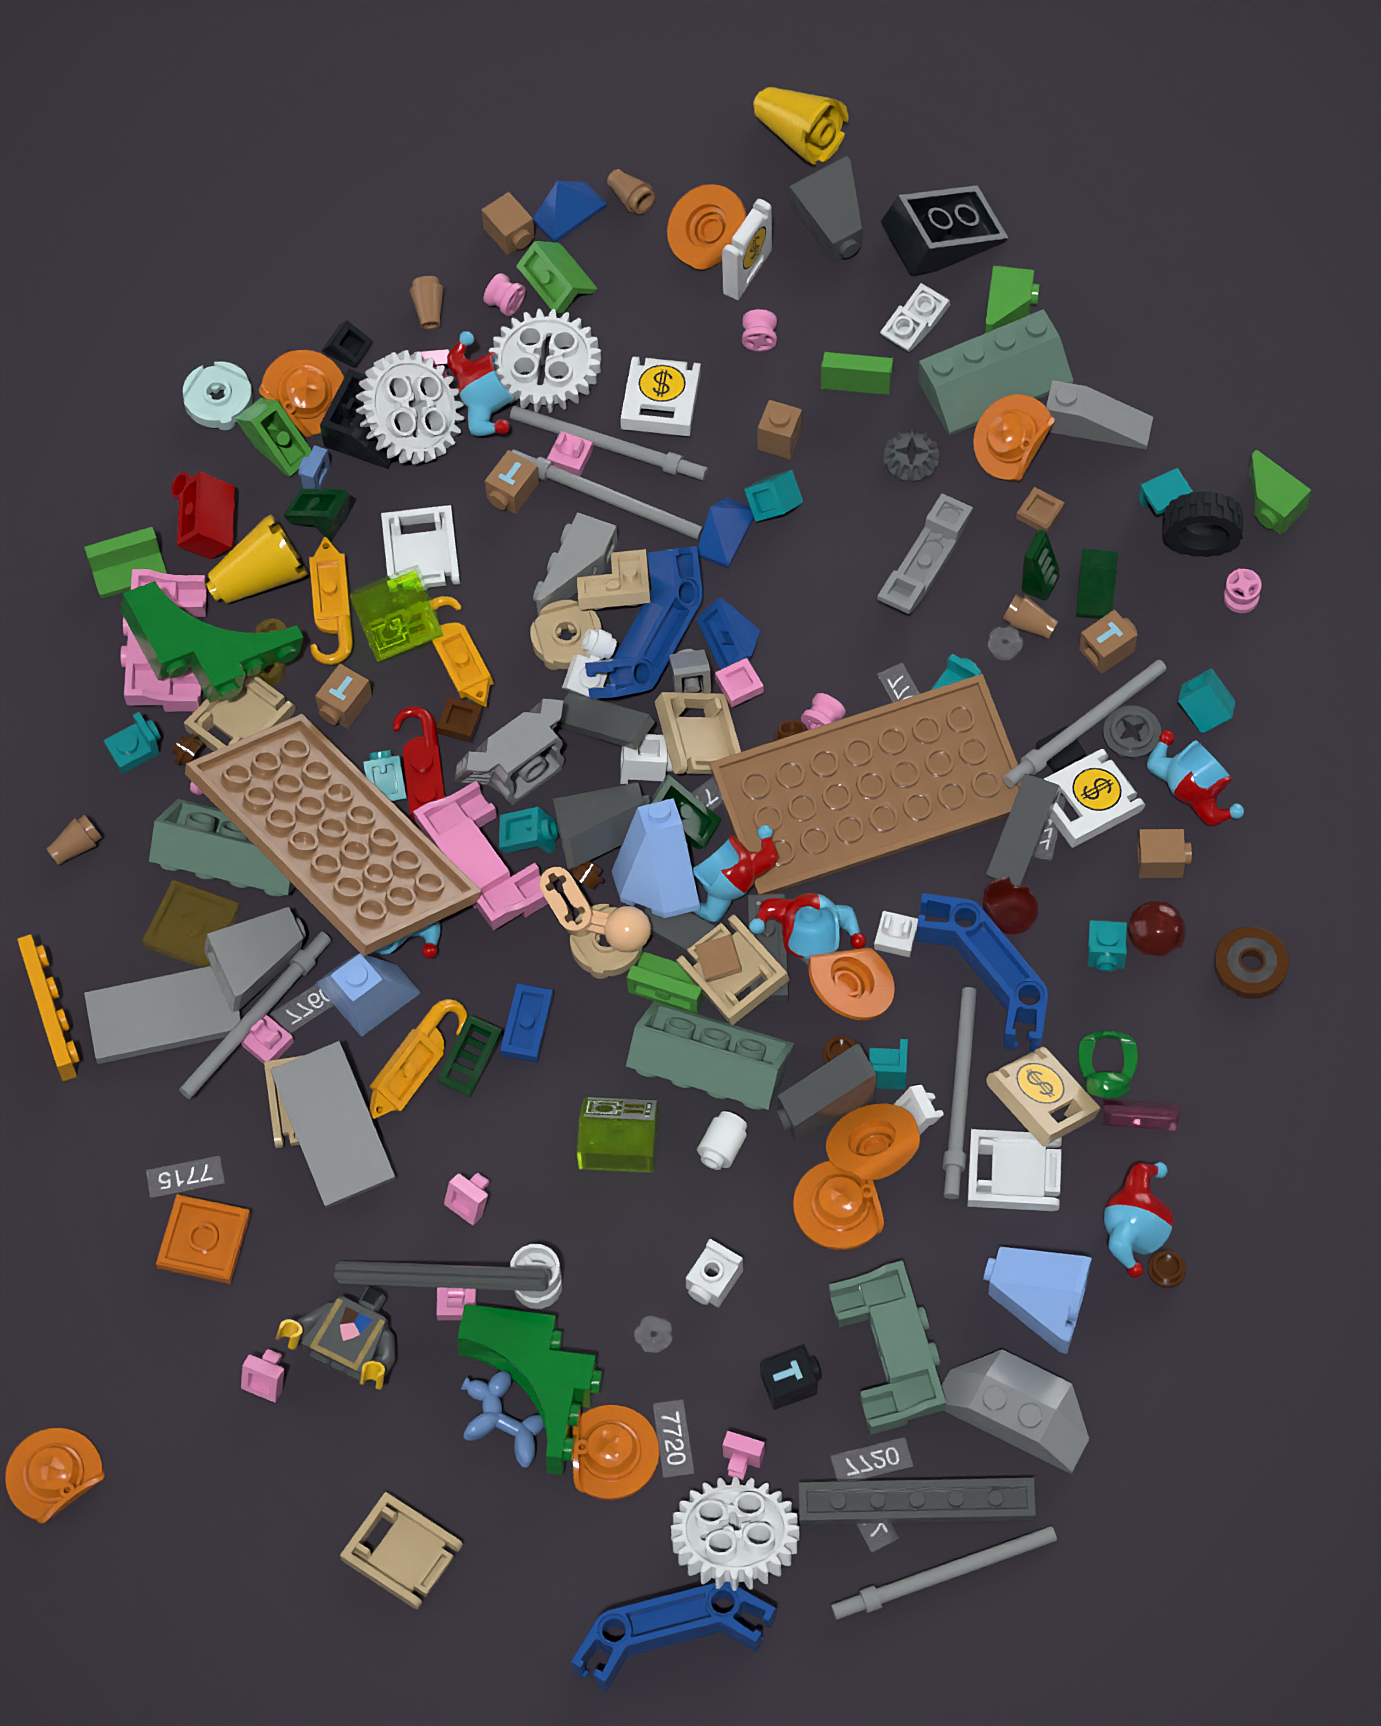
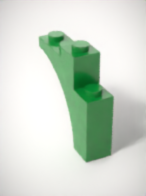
M156 581L127 591L122 595L120 611L158 680L168 676L176 678L191 668L209 703L219 699L226 701L234 698L242 691L246 674L247 676L257 675L266 666L277 662L281 664L287 663L300 653L303 635L297 625L284 630L264 633H244L218 628L198 620L179 608L164 594Z
M464 1304L458 1334L459 1356L481 1361L500 1372L507 1371L511 1375V1380L527 1394L542 1419L547 1436V1473L563 1475L565 1461L572 1462L575 1438H569L571 1426L578 1427L581 1407L590 1408L592 1395L600 1394L602 1371L596 1370V1355L561 1351L563 1331H557L555 1315Z

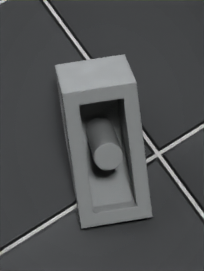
M684 649L676 654L669 655L673 692L711 693L710 667L705 650Z

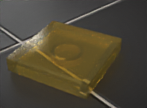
M172 880L142 940L143 946L201 968L211 966L204 952L206 935L232 926L241 909L240 905L229 899Z

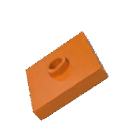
M177 1194L156 1261L157 1269L231 1284L250 1220V1210Z

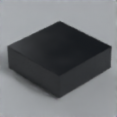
M1067 725L1036 742V749L1039 750L1068 728ZM1076 739L1046 763L1053 773H1056L1085 758L1087 752Z

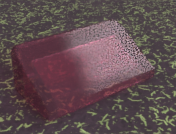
M1103 1099L1101 1123L1103 1126L1177 1130L1180 1117L1178 1104Z

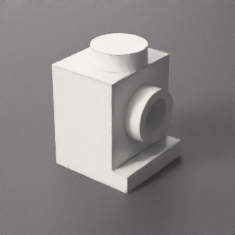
M646 734L636 750L623 746L621 748L620 784H628V779L663 781L666 772H672L673 770L664 735Z
M710 1239L706 1244V1249L686 1277V1289L689 1290V1295L704 1305L710 1302L719 1308L743 1272V1258ZM710 1268L719 1274L715 1277H709L705 1273Z

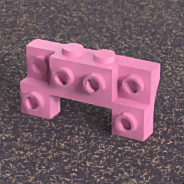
M132 569L131 590L156 581L164 594L179 608L193 617H206L207 586L205 583L207 582L205 575H171L150 569ZM123 616L124 636H128L127 646L121 647V665L126 667L124 698L127 706L163 705L165 712L195 711L201 705L202 688L192 670H187L183 675L176 678L168 676L158 680Z
M477 781L448 797L428 802L413 811L415 822L423 833L482 891L480 899L477 900V903L472 904V906L480 911L492 930L497 929L521 913L526 918L549 904L540 888L541 876L536 863L510 877L509 870L479 830L480 827L497 818L494 805L492 803L488 804L482 796L480 785Z

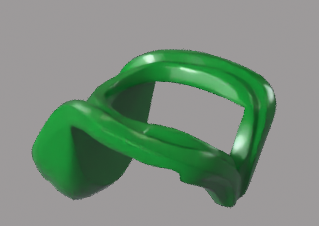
M1116 1031L1094 1032L1084 1036L1078 1049V1064L1085 1080L1087 1092L1102 1098H1118L1126 1095L1130 1090L1131 1080L1138 1063L1137 1046L1134 1039L1129 1035ZM1113 1039L1121 1043L1124 1055V1067L1121 1073H1096L1092 1067V1054L1096 1041Z

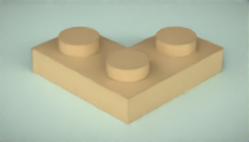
M646 549L611 553L612 574L577 577L580 610H598L604 607L636 606L643 603H651Z

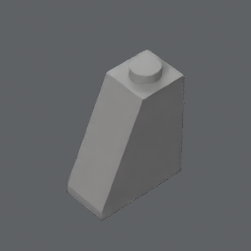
M289 907L206 935L204 952L232 1013L239 1011L289 965L291 958L301 950L302 941L306 937L304 926L299 918L294 919Z

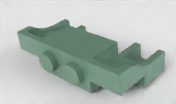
M903 1260L884 1265L872 1272L852 1279L829 1284L828 1293L838 1327L869 1321L886 1377L887 1385L860 1391V1401L870 1435L906 1426L910 1419L945 1411L946 1400L935 1367L940 1365L938 1351L934 1342L928 1343L924 1330L929 1329L928 1318L924 1307L917 1308Z

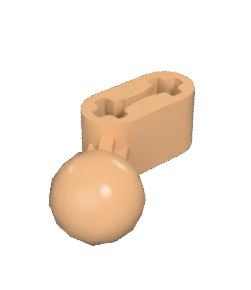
M552 867L542 874L540 878L541 891L559 922L569 934L584 936L593 932L605 935L607 942L620 952H633L639 950L647 943L651 933V924L648 916L642 910L634 906L617 908L611 914L592 910L576 881L567 870L561 867ZM559 879L563 883V891L575 910L582 914V923L577 925L572 921V912L560 893L553 890L555 888L553 884L555 880Z

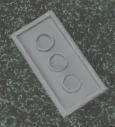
M211 966L84 993L97 1064L224 1038L241 1021L240 1011L231 1012Z
M340 1041L270 1069L326 1208L396 1180Z

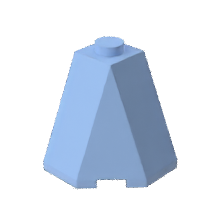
M674 798L637 808L611 871L621 902L631 906L638 903L651 908L652 914L662 918L700 910L684 829Z
M361 953L345 960L316 982L317 986L361 1037L420 994L419 989L397 964L368 955L363 956Z
M999 1247L997 1258L989 1257L983 1280L990 1281L988 1295L1056 1350L1064 1354L1068 1353L1087 1286L1091 1258L1080 1255Z

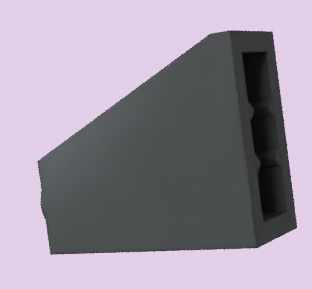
M848 156L789 186L790 207L832 263L842 258H849L862 248V225L851 160Z
M638 782L553 799L556 823L567 869L575 868L623 844L637 808L648 805L650 802L649 795L642 796Z
M860 1044L852 1046L778 1095V1110L775 1111L776 1119L783 1131H790L794 1140L840 1120L853 1110L875 1104L876 1073Z

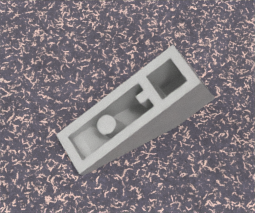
M1052 380L1046 406L1051 416L1055 419L1049 430L1050 433L1147 450L1153 416L1087 386Z

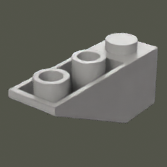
M578 512L573 523L566 524L561 536V548L558 553H552L547 566V572L549 573L544 582H538L534 591L533 601H536L538 616H540L539 612L546 605L560 600H567L577 593V577L601 575L605 572L611 559V553L615 551L618 544L616 525Z

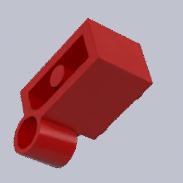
M180 472L175 477L171 487V494L174 498L179 499L178 547L209 560L232 548L234 540L235 486L204 472H199L195 476L186 472Z

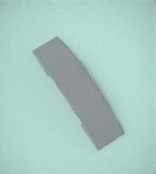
M941 494L928 514L921 534L897 571L893 570L878 594L877 600L910 614L928 593L947 563L969 521L973 507L945 494Z

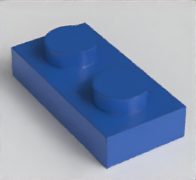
M516 984L500 1049L501 1056L538 1063L554 997L553 990Z

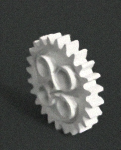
M541 309L537 310L536 318H531L527 312H524L523 322L512 318V329L502 326V337L493 338L494 348H490L489 353L495 352L497 355L493 363L495 372L503 386L514 396V400L510 403L520 399L521 408L525 409L529 403H532L534 411L538 413L541 405H546L549 413L553 412L554 404L558 403L565 410L566 400L570 399L576 404L579 403L578 392L589 395V384L596 385L597 383L596 373L601 372V352L598 349L597 337L591 336L590 327L582 329L580 318L570 323L568 312L563 314L561 318H556L555 309L551 310L548 317H544ZM552 336L549 342L550 356H547L545 362L543 385H538L541 380V365L544 364L546 338ZM528 343H536V344H534V345H529V346H528V345H525V344H528ZM561 347H570L569 349H559ZM522 372H531L527 375L520 374ZM556 376H564V378H561V379H555L554 377H556Z
M408 350L399 354L393 352L387 355L385 359L381 358L374 362V366L365 371L368 378L359 382V385L365 391L356 395L358 400L364 402V406L356 409V412L366 415V419L360 423V426H370L371 431L366 438L369 440L376 437L379 440L376 445L377 451L387 447V458L390 459L399 454L400 463L403 464L411 459L412 464L416 465L423 460L427 463L445 454L446 448L455 444L452 437L461 433V430L455 424L464 420L463 416L456 413V409L464 406V404L454 400V396L459 392L458 389H450L449 384L454 379L453 376L443 378V365L434 369L432 367L433 357L422 361L421 352H416L410 356ZM389 385L394 389L395 396L390 392ZM420 385L424 387L426 395L421 391ZM425 419L430 423L431 430L426 426ZM394 420L399 423L400 431L396 428Z
M734 1476L731 1485H726L722 1478H718L717 1488L713 1489L705 1482L703 1483V1494L701 1495L691 1490L690 1502L681 1500L680 1512H674L673 1525L671 1526L673 1553H678L679 1565L688 1564V1575L692 1576L701 1572L702 1584H705L711 1578L716 1579V1589H720L725 1581L730 1582L733 1591H736L739 1582L743 1581L749 1589H753V1579L756 1578L766 1585L768 1584V1573L780 1576L781 1564L790 1566L791 1554H797V1541H799L797 1513H791L790 1501L782 1502L781 1491L769 1495L768 1483L763 1484L757 1489L754 1488L753 1478H750L746 1485H740L738 1477Z

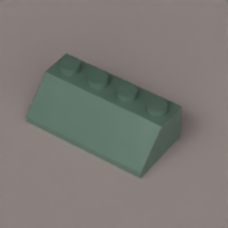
M1044 309L919 361L918 384L949 436L976 426L985 410L1000 398L1014 394H1023L1040 399L1049 395L1052 380L1071 384L1074 382L1060 335Z
M177 799L154 821L149 862L158 863L163 869L170 871L182 869L194 872L197 877L202 879L219 878L227 880L231 885L239 888L250 886L264 889V892L271 896L289 895L295 888L278 868L218 808Z
M654 1001L635 1025L626 1067L636 1069L637 1073L646 1077L659 1076L669 1079L674 1085L679 1087H695L705 1090L710 1096L715 1098H731L741 1101L744 1106L751 1109L760 1110L764 1108L769 1110L778 1095L795 1043L736 1025L732 1026L726 1022Z

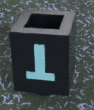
M804 1348L760 1363V1377L773 1410L817 1395V1381L822 1379L821 1373L814 1357L808 1359Z

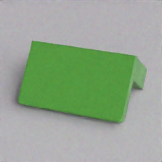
M534 241L516 266L551 310L555 309L556 313L563 314L578 293L594 294L597 290V287L576 261L557 242Z
M824 352V359L821 363V389L890 395L893 358Z
M153 526L85 546L101 598L131 590L132 569H150L167 574Z
M644 952L638 965H632L627 975L628 993L696 1014L699 1013L705 997L702 993V987L696 986L677 962Z

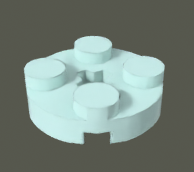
M214 362V366L205 369L203 366L196 368L189 374L183 385L184 405L187 414L194 421L206 427L229 430L235 426L237 422L235 418L252 405L253 392L247 375L241 368L228 362ZM220 390H224V397L222 399H212L211 392L218 393Z

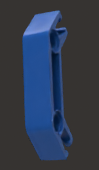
M697 546L647 552L652 586L650 592L651 603L643 604L614 658L585 663L587 676H596L597 672H609L611 681L610 684H606V687L589 688L590 699L613 698L648 691L655 686L669 661V655L673 654L702 600L703 589Z
M922 893L916 941L955 947L1006 1009L1008 1015L1003 1048L1013 1050L1018 1048V1041H1015L1016 1029H1014L1016 1022L1032 1023L1035 1025V1032H1028L1027 1040H1031L1030 1052L1041 1048L1048 1001V989L1044 982L975 901ZM927 915H928V916H932V917H937V918L946 919V920H949V921H948V922H932V921H926V917H927ZM960 920H968L972 922L973 925L970 927H961L957 924V922ZM1024 997L1034 998L1037 1001V1003L1034 1005H1026L1023 1004L1020 1001V999Z
M724 1582L720 1589H716V1583L612 1609L602 1613L593 1624L571 1661L572 1671L586 1679L589 1671L585 1670L586 1664L597 1650H601L610 1658L603 1672L596 1669L592 1676L596 1678L597 1687L607 1692L628 1656L720 1632L757 1652L764 1640L762 1633L756 1629L753 1633L740 1624L738 1621L741 1613L747 1612L760 1618L765 1622V1626L771 1628L776 1620V1608L739 1587L736 1591H733L731 1584ZM720 1599H727L733 1603L734 1607L727 1613H718L713 1609V1604ZM612 1627L621 1628L625 1632L624 1637L617 1642L606 1640L604 1634Z

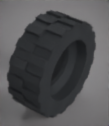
M1196 491L1180 495L1177 499L1171 500L1165 508V542L1173 550L1194 557H1211L1212 555H1222L1227 551L1230 552L1234 550V547L1239 546L1241 539L1243 540V508L1234 498L1219 492ZM1197 523H1211V524H1213V525L1201 526V525H1194V524H1197Z

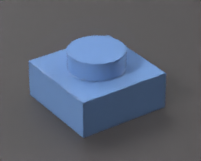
M314 445L309 457L305 456L302 459L298 475L301 476L303 489L321 488L331 468L327 449Z

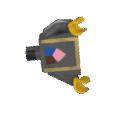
M369 1287L365 1289L358 1303L340 1296L333 1303H326L296 1321L290 1319L282 1321L276 1335L277 1340L281 1337H289L290 1340L287 1347L291 1350L296 1349L299 1340L303 1339L301 1345L305 1356L359 1382L361 1385L369 1387L372 1380H375V1388L378 1390L383 1388L384 1377L396 1361L394 1335L390 1331L387 1319L378 1314L386 1297L379 1291Z

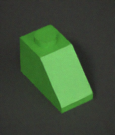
M993 266L985 333L1028 316L1031 304H1038L1040 284H1033L1034 270Z
M260 398L235 418L254 447L288 477L299 470L302 459L305 456L309 457L312 451L278 400Z
M1256 449L1252 453L1249 467L1253 513L1264 527L1273 529L1282 535L1308 508L1312 490Z

